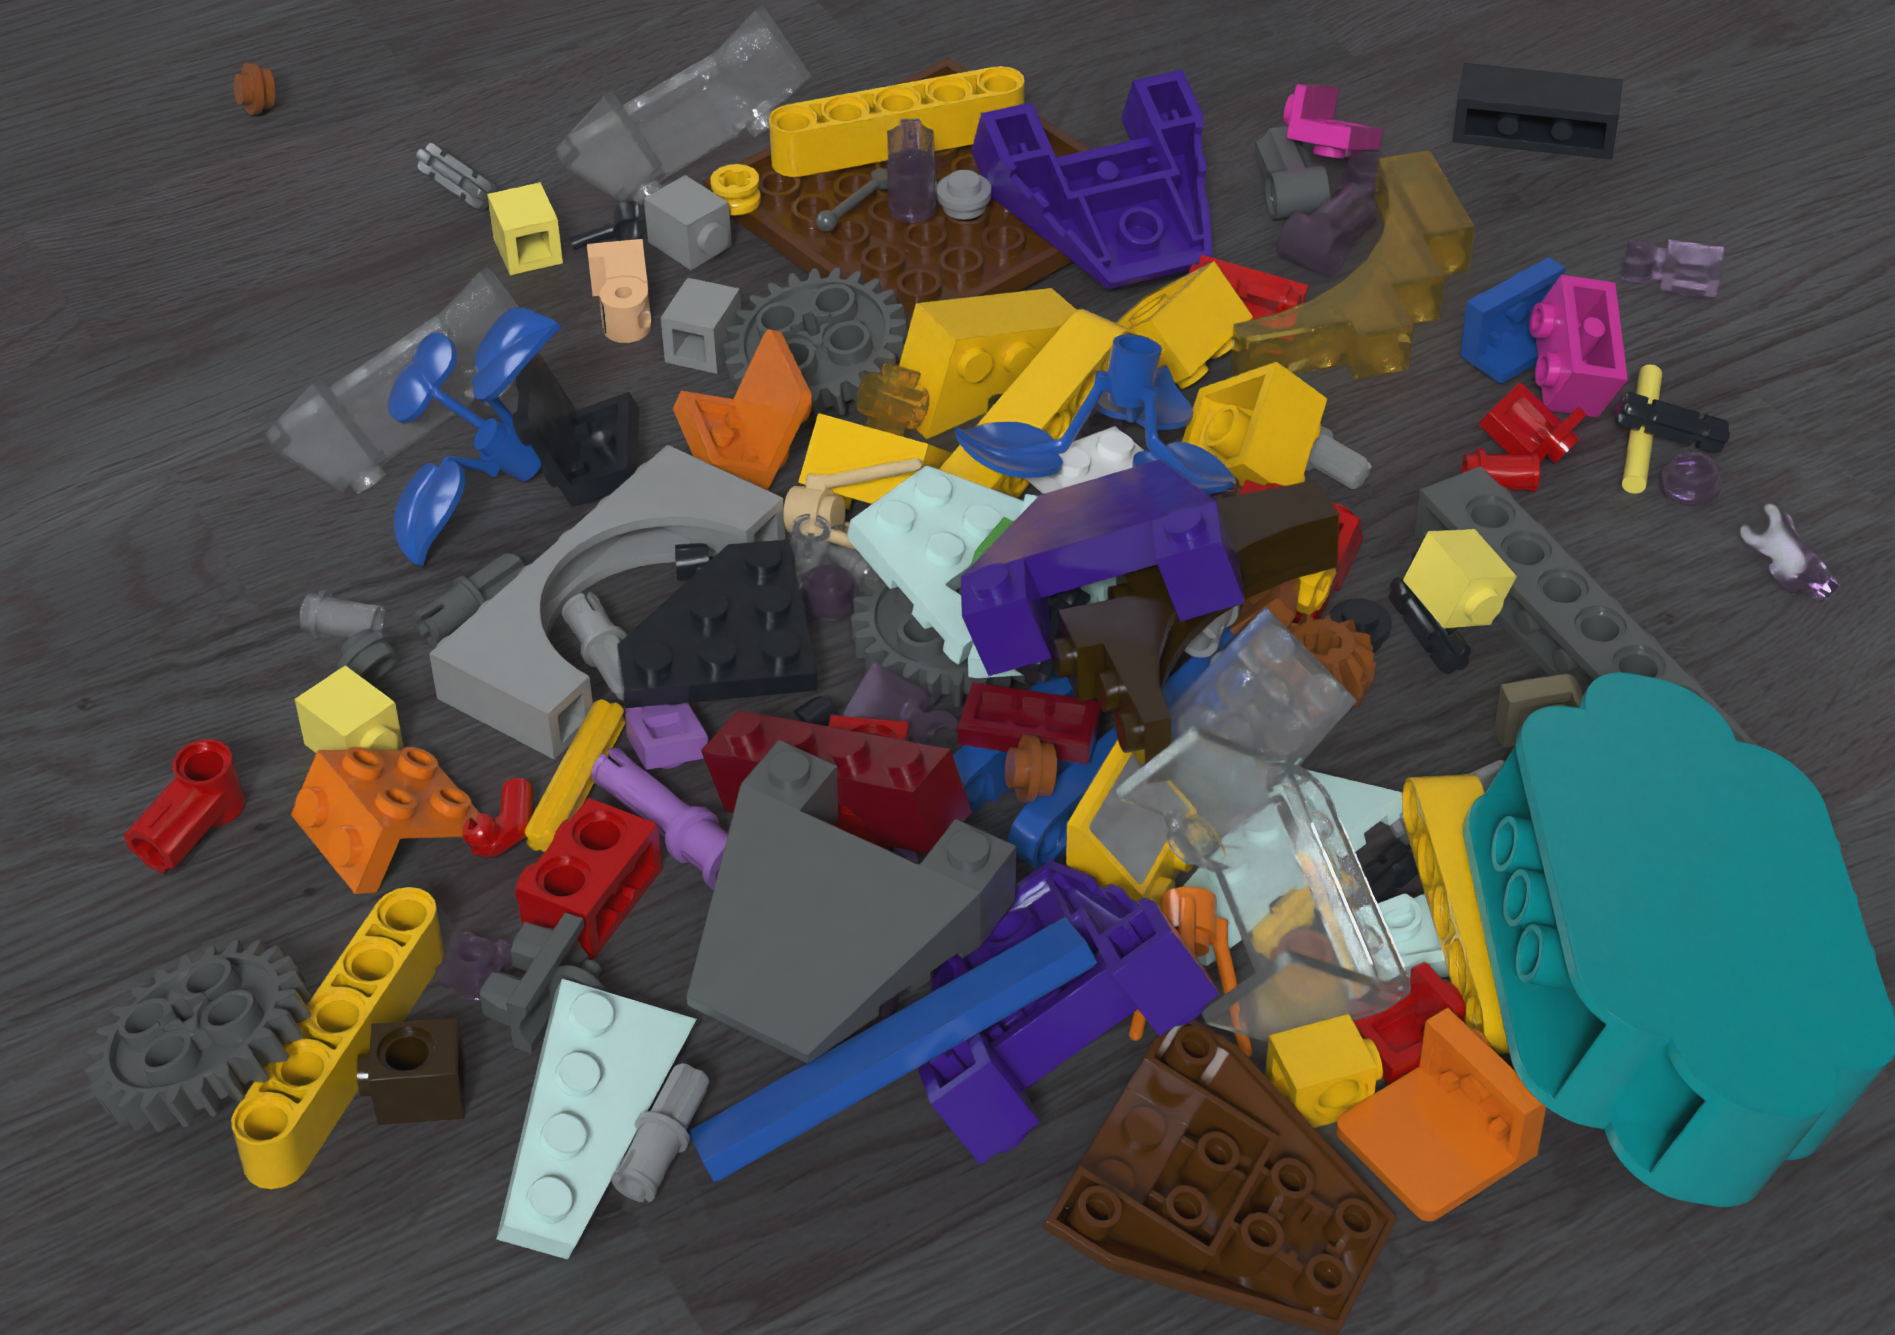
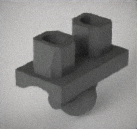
M564 913L554 929L525 922L515 936L511 948L513 967L526 970L522 979L500 971L491 972L480 989L483 1015L501 1024L510 1026L514 1048L529 1053L534 1052L546 1033L554 995L562 979L606 992L604 986L598 980L602 972L600 965L593 960H589V955L581 947L578 939L585 927L584 918Z

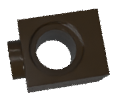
M458 1018L371 1023L370 1053L358 1054L357 1081L360 1096L372 1097L378 1125L464 1119L466 1058Z

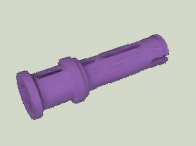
M619 748L608 750L609 756L618 763V766L608 759L605 754H601L592 768L591 777L593 782L617 798L637 816L657 823L659 833L665 837V844L669 854L681 863H691L702 872L705 884L714 890L728 837V832L719 826L717 815L706 807H690L657 779L634 763Z

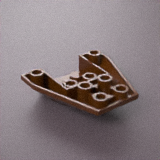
M1194 1019L1185 1025L1173 1027L1161 1037L1157 1035L1052 1207L1042 1228L1108 1270L1327 1335H1337L1398 1218L1236 1045Z

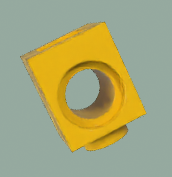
M1349 1014L1269 1035L1265 1077L1313 1128L1337 1122L1338 1117L1342 1113L1375 1094L1376 1081L1381 1080L1383 1075L1381 1058L1374 1042L1370 1038L1362 1039Z

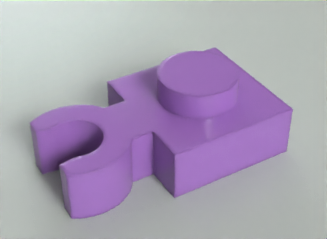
M688 703L673 706L668 704L636 708L624 707L627 738L645 770L675 768L685 762L704 758L701 749L708 743V736Z

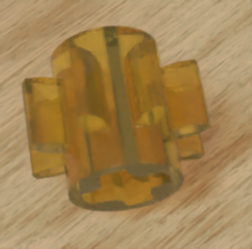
M883 363L881 373L869 372L863 378L856 397L858 412L869 416L865 426L902 437L905 428L912 430L918 428L925 419L929 407L928 390L917 385L921 373L888 363Z

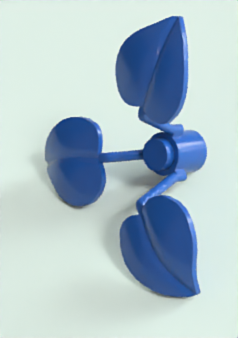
M512 308L496 320L480 343L474 360L478 372L472 379L474 386L473 394L479 401L483 403L488 402L501 419L499 420L494 418L484 420L440 388L441 384L453 371L457 362V350L454 342L442 333L435 332L424 337L412 355V362L408 363L396 378L388 400V411L394 420L403 424L414 421L424 412L433 397L478 428L474 438V447L479 451L480 458L482 459L446 456L439 467L432 463H427L415 473L403 490L395 509L394 532L400 549L414 564L424 568L425 558L430 545L455 510L466 483L464 469L482 471L493 478L501 470L520 482L531 479L540 469V458L531 445L524 446L521 443L513 425V414L498 398V395L508 387L548 340L562 328L555 320L537 314L527 308Z
M1124 334L1114 338L1107 372H1096L1094 386L1061 438L1053 440L1048 433L1040 428L1020 422L987 423L966 430L959 429L956 426L955 430L956 439L964 450L985 467L998 473L1018 478L1045 477L1061 471L1063 460L1058 454L1065 453L1069 449L1095 406L1099 412L1108 417L1126 420L1130 423L1136 422L1145 427L1146 445L1149 450L1137 452L1133 457L1132 467L1160 459L1206 494L1234 490L1236 486V479L1233 474L1210 452L1187 442H1173L1165 446L1158 438L1157 430H1172L1187 426L1191 422L1193 410L1189 401L1175 385L1168 367L1164 365L1158 368L1162 351L1161 346L1154 340L1140 335Z

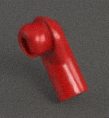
M521 778L507 780L501 787L500 814L492 818L488 813H478V823L472 818L465 822L462 837L471 846V852L481 858H496L527 837L525 835V828L533 815V785Z

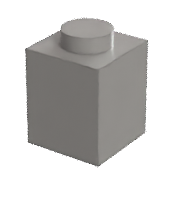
M684 175L644 198L648 243L689 270L698 267L732 247L729 202L690 177Z
M687 277L661 316L665 363L718 374L727 360L723 350V344L729 342L726 328L727 326L738 325L735 312L736 310H741L740 289Z

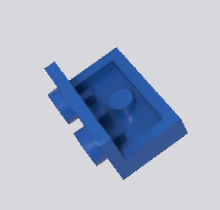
M1548 257L1467 301L1460 356L1499 383H1504L1535 366L1538 354L1536 337H1532L1530 334V316L1534 306L1539 302L1541 303L1561 275H1565V267Z

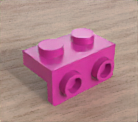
M1296 85L1295 93L1288 97L1284 109V124L1288 126L1287 139L1314 143L1313 154L1344 159V157L1360 158L1362 150L1380 149L1383 128L1334 120L1339 92L1337 87Z

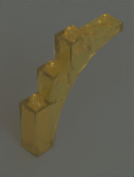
M1430 150L1378 158L1374 205L1384 231L1367 260L1340 284L1311 301L1275 315L1233 324L1231 371L1234 376L1274 362H1278L1293 374L1347 365L1354 379L1409 369L1413 324L1440 319L1444 276L1469 271L1475 229L1474 224Z

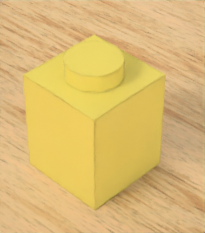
M541 182L487 194L493 238L510 275L563 263L558 219Z
M1475 529L1428 531L1403 581L1443 628L1491 625L1494 618L1500 613L1504 599L1517 576Z
M343 666L295 698L304 744L315 753H317V750H348L351 747H363L369 750H401L404 748L395 702L347 666Z

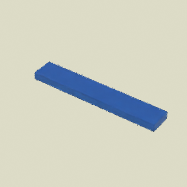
M1064 917L688 1132L714 1182L720 1181L1095 967L1094 965L1097 964V961L1087 942L1068 919Z

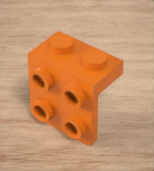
M768 329L764 333L733 399L681 390L674 404L673 411L693 457L768 491L778 469H781L788 459L789 447L800 424L805 422L810 415L812 394L782 332Z
M351 747L348 750H317L302 789L296 797L291 816L354 894L377 893L400 839L462 837L465 822L472 818L478 823L477 815L480 812L473 806L470 797L453 783L440 768L437 759L429 752L416 747H405L402 750H369L363 747Z
M1446 1008L1425 1022L1419 1067L1342 1113L1337 1119L1336 1134L1419 1219L1430 1222L1441 1218L1538 1155L1546 1106L1529 1092L1516 1071L1492 1049L1489 1041L1479 1030L1468 1027L1449 1008Z

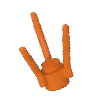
M1197 887L1170 889L1161 896V910L1196 957L1206 955L1209 952V945H1213L1237 1047L1250 1058L1253 1050L1228 946V920L1216 917L1217 899L1216 895L1211 891ZM1137 1009L1133 1012L1129 1030V1037L1133 1041H1139L1142 1038L1146 1018Z

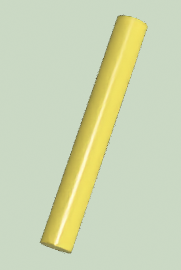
M1645 365L1640 369L1636 394L1649 397V404H1652L1654 399L1659 400L1662 371L1658 366ZM1641 426L1639 431L1630 429L1622 487L1625 491L1632 494L1643 492L1647 484L1653 435L1644 433L1645 427Z

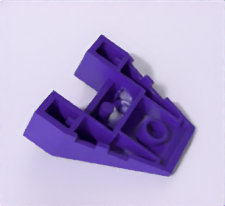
M1183 69L1133 80L1121 116L1130 141L1056 157L1032 102L984 112L980 115L971 152L981 176L986 178L991 184V197L1107 289L1188 271L1192 264L1198 265L1201 254L1213 258L1209 199H1206L1205 195L1206 155H1203L1202 152L1203 113Z
M1160 459L1039 495L961 576L962 618L988 676L1052 658L1048 596L1157 564L1180 621L1245 603L1240 563L1217 501Z
M1049 860L1015 885V901L978 949L963 959L956 954L934 969L931 992L1064 917L1068 919L1087 942L1097 961V964L1094 965L1095 967L919 1066L918 1072L930 1104L980 1165L997 1153H1004L1015 1148L1024 1140L1028 1131L1040 1123L1025 1089L1131 1013L1139 1009L1159 1037H1161L1173 1027L1182 1026L1193 1021L1203 1012L1207 1003L1219 995L1218 990L1201 962L1155 901L1142 897L1138 902L1134 901L1120 887L1110 884L1106 889L1097 885L1090 875Z

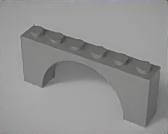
M666 445L647 463L640 465L635 473L612 494L604 497L596 508L572 529L565 531L558 541L532 564L525 566L518 576L492 599L485 601L477 612L451 635L444 637L437 644L436 648L429 653L437 699L555 760L570 746L593 704L590 677L567 662L548 640L550 631L557 617L562 612L565 603L571 597L613 574L639 566L676 562V544H707L711 560L728 544L784 540L786 537L783 519V497L672 446Z

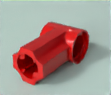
M212 739L197 740L182 748L173 760L175 778L123 835L128 849L136 854L147 867L163 874L168 869H175L211 826H220L228 823L242 812L245 806L246 795L229 747L221 741Z

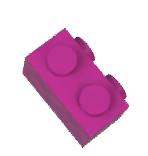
M1561 275L1542 302L1534 306L1530 316V334L1532 337H1536L1538 354L1535 380L1537 385L1542 388L1543 404L1550 411L1571 414L1579 406L1587 414L1586 416L1598 418L1628 381L1615 282Z

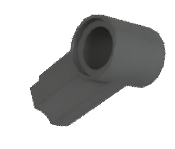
M1287 126L1269 128L1264 137L1255 141V159L1265 180V198L1271 219L1327 213L1330 205V190L1327 173L1323 165H1312L1302 141L1286 138Z

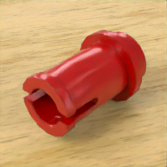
M1476 448L1474 454H1464L1461 473L1481 466L1499 485L1504 486L1508 490L1536 492L1539 487L1540 461L1537 453H1530L1529 455L1486 454L1485 449Z

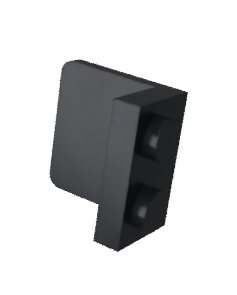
M538 352L516 376V386L519 392L518 408L513 413V425L516 434L524 446H532L541 460L546 480L553 488H560L572 507L605 495L609 496L637 470L639 406L630 392H626L576 410Z

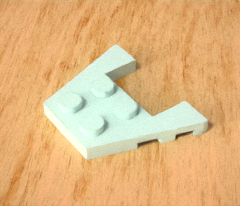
M926 465L852 518L847 539L890 589L899 587L914 604L912 615L924 629L933 626L945 640L943 651L952 661L959 665L968 658L973 641L962 618L961 595L955 591L961 587V576L970 567L975 550L1003 517L1012 521L1018 518L1023 500Z

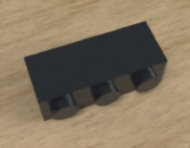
M1464 63L1457 99L1453 142L1612 160L1619 120L1623 79Z

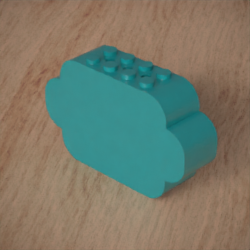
M1609 673L1598 677L1590 684L1580 701L1579 708L1548 706L1538 709L1528 716L1517 734L1516 744L1486 793L1473 803L1463 822L1466 852L1510 1057L1515 1071L1529 1092L1554 1113L1580 1125L1604 1129L1610 1146L1619 1160L1634 1176L1650 1188L1668 1197L1686 1202L1717 1207H1734L1745 1204L1758 1195L1785 1160L1802 1159L1816 1152L1895 1056V1017L1893 1005L1888 998L1876 962L1875 950L1870 943L1858 906L1857 895L1852 888L1841 854L1840 843L1835 836L1824 800L1815 785L1795 765L1770 750L1757 745L1736 741L1731 728L1715 708L1692 691L1669 681L1632 673Z

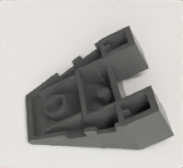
M778 740L741 783L687 993V1005L809 1064L878 1017L879 1006L904 989H908L911 993L915 992L931 981L930 972L956 954L962 959L983 944L1015 901L1016 846L955 819L921 864H916L835 827V824L839 821L837 766Z

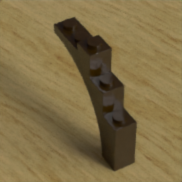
M1317 480L1215 499L1240 563L1245 600L1291 579L1338 567L1339 513ZM1157 564L1116 576V585L1109 586L1107 589L1108 600L1058 610L1059 637L1050 640L1051 660L1057 677H1067L1079 702L1098 698L1103 712L1112 711L1115 717V728L1119 745L1124 753H1133L1145 778L1172 772L1171 716L1163 696L1169 673L1188 644L1217 617L1233 608L1229 607L1180 621Z

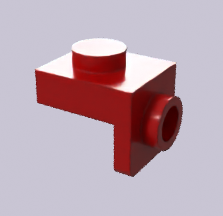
M1519 382L1478 424L1508 454L1529 455L1530 453H1537L1540 462L1547 456L1555 464L1580 439L1572 430L1587 414L1578 406L1562 422L1530 390Z
M1426 962L1411 969L1408 993L1353 1019L1362 1039L1370 1038L1377 1047L1382 1062V1078L1388 1085L1419 1067L1426 1020L1449 1008L1463 1022L1465 1021L1466 1006L1459 990L1450 981H1443Z

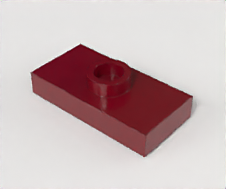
M972 682L957 728L958 745L1008 752L1011 747H1018L1023 735H1036L1041 743H1052L1054 745L1057 760L1089 764L1101 721L1102 709L1099 701L1095 700L1079 702L1075 697Z

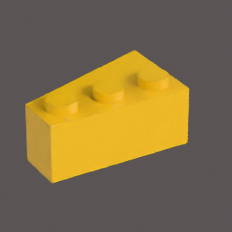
M1052 288L916 303L888 403L926 439H930L987 413L989 398L996 394L1005 393L1077 309Z

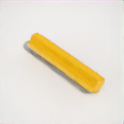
M600 699L595 701L590 707L525 828V835L528 837L526 843L533 851L542 850L545 852L551 845L560 824L566 819L571 820L583 805L594 784L591 773L595 761L601 754L609 756L608 750L613 748L625 725V718L622 716L624 708L619 703L614 702L610 704Z

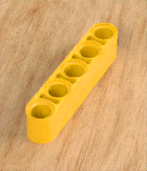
M990 67L778 107L769 116L772 168L783 176L800 177L972 145L981 113L1024 104V76L1018 70L1010 67Z
M1076 310L976 426L994 422H1020L1040 428L1048 433L1053 440L1061 438L1094 386L1096 372H1107L1114 338L1124 334L1136 335L1135 331L1087 310ZM961 445L956 448L938 469L1017 499L1030 484L1025 478L1004 475L985 467L971 457Z
M1476 774L1409 777L1405 780L1402 792V812L1405 829L1440 948L1443 951L1450 982L1459 990L1465 1002L1466 1016L1464 1023L1468 1027L1479 1030L1497 1054L1510 1053L1463 837V822L1466 814L1473 803L1485 794L1481 781Z
M399 888L385 894L377 902L307 1004L311 1016L297 1023L304 1034L302 1039L282 1045L289 1055L287 1061L269 1062L264 1067L269 1079L265 1083L254 1081L245 1094V1099L235 1109L231 1119L232 1131L244 1174L252 1184L265 1189L283 1188L296 1182L305 1173L359 1090L357 1058L359 1053H370L371 1023L404 1021L442 964L445 952L435 900L428 892L420 888Z

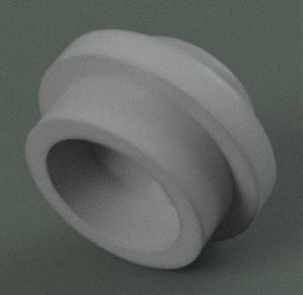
M970 170L955 171L941 179L937 184V200L942 205L943 211L955 219L965 220L980 216L991 199L990 182L983 176Z

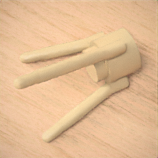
M914 458L830 475L809 473L806 477V487L793 486L787 493L783 509L785 528L789 533L796 536L814 537L843 547L856 549L847 539L850 522L844 521V500L841 496H836L831 488L917 471L921 469L922 461Z

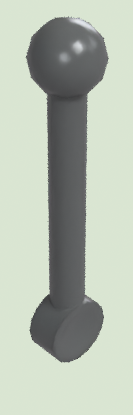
M884 168L873 170L871 172V180L831 211L824 210L817 215V227L824 232L832 231L841 216L875 190L891 187L892 172Z

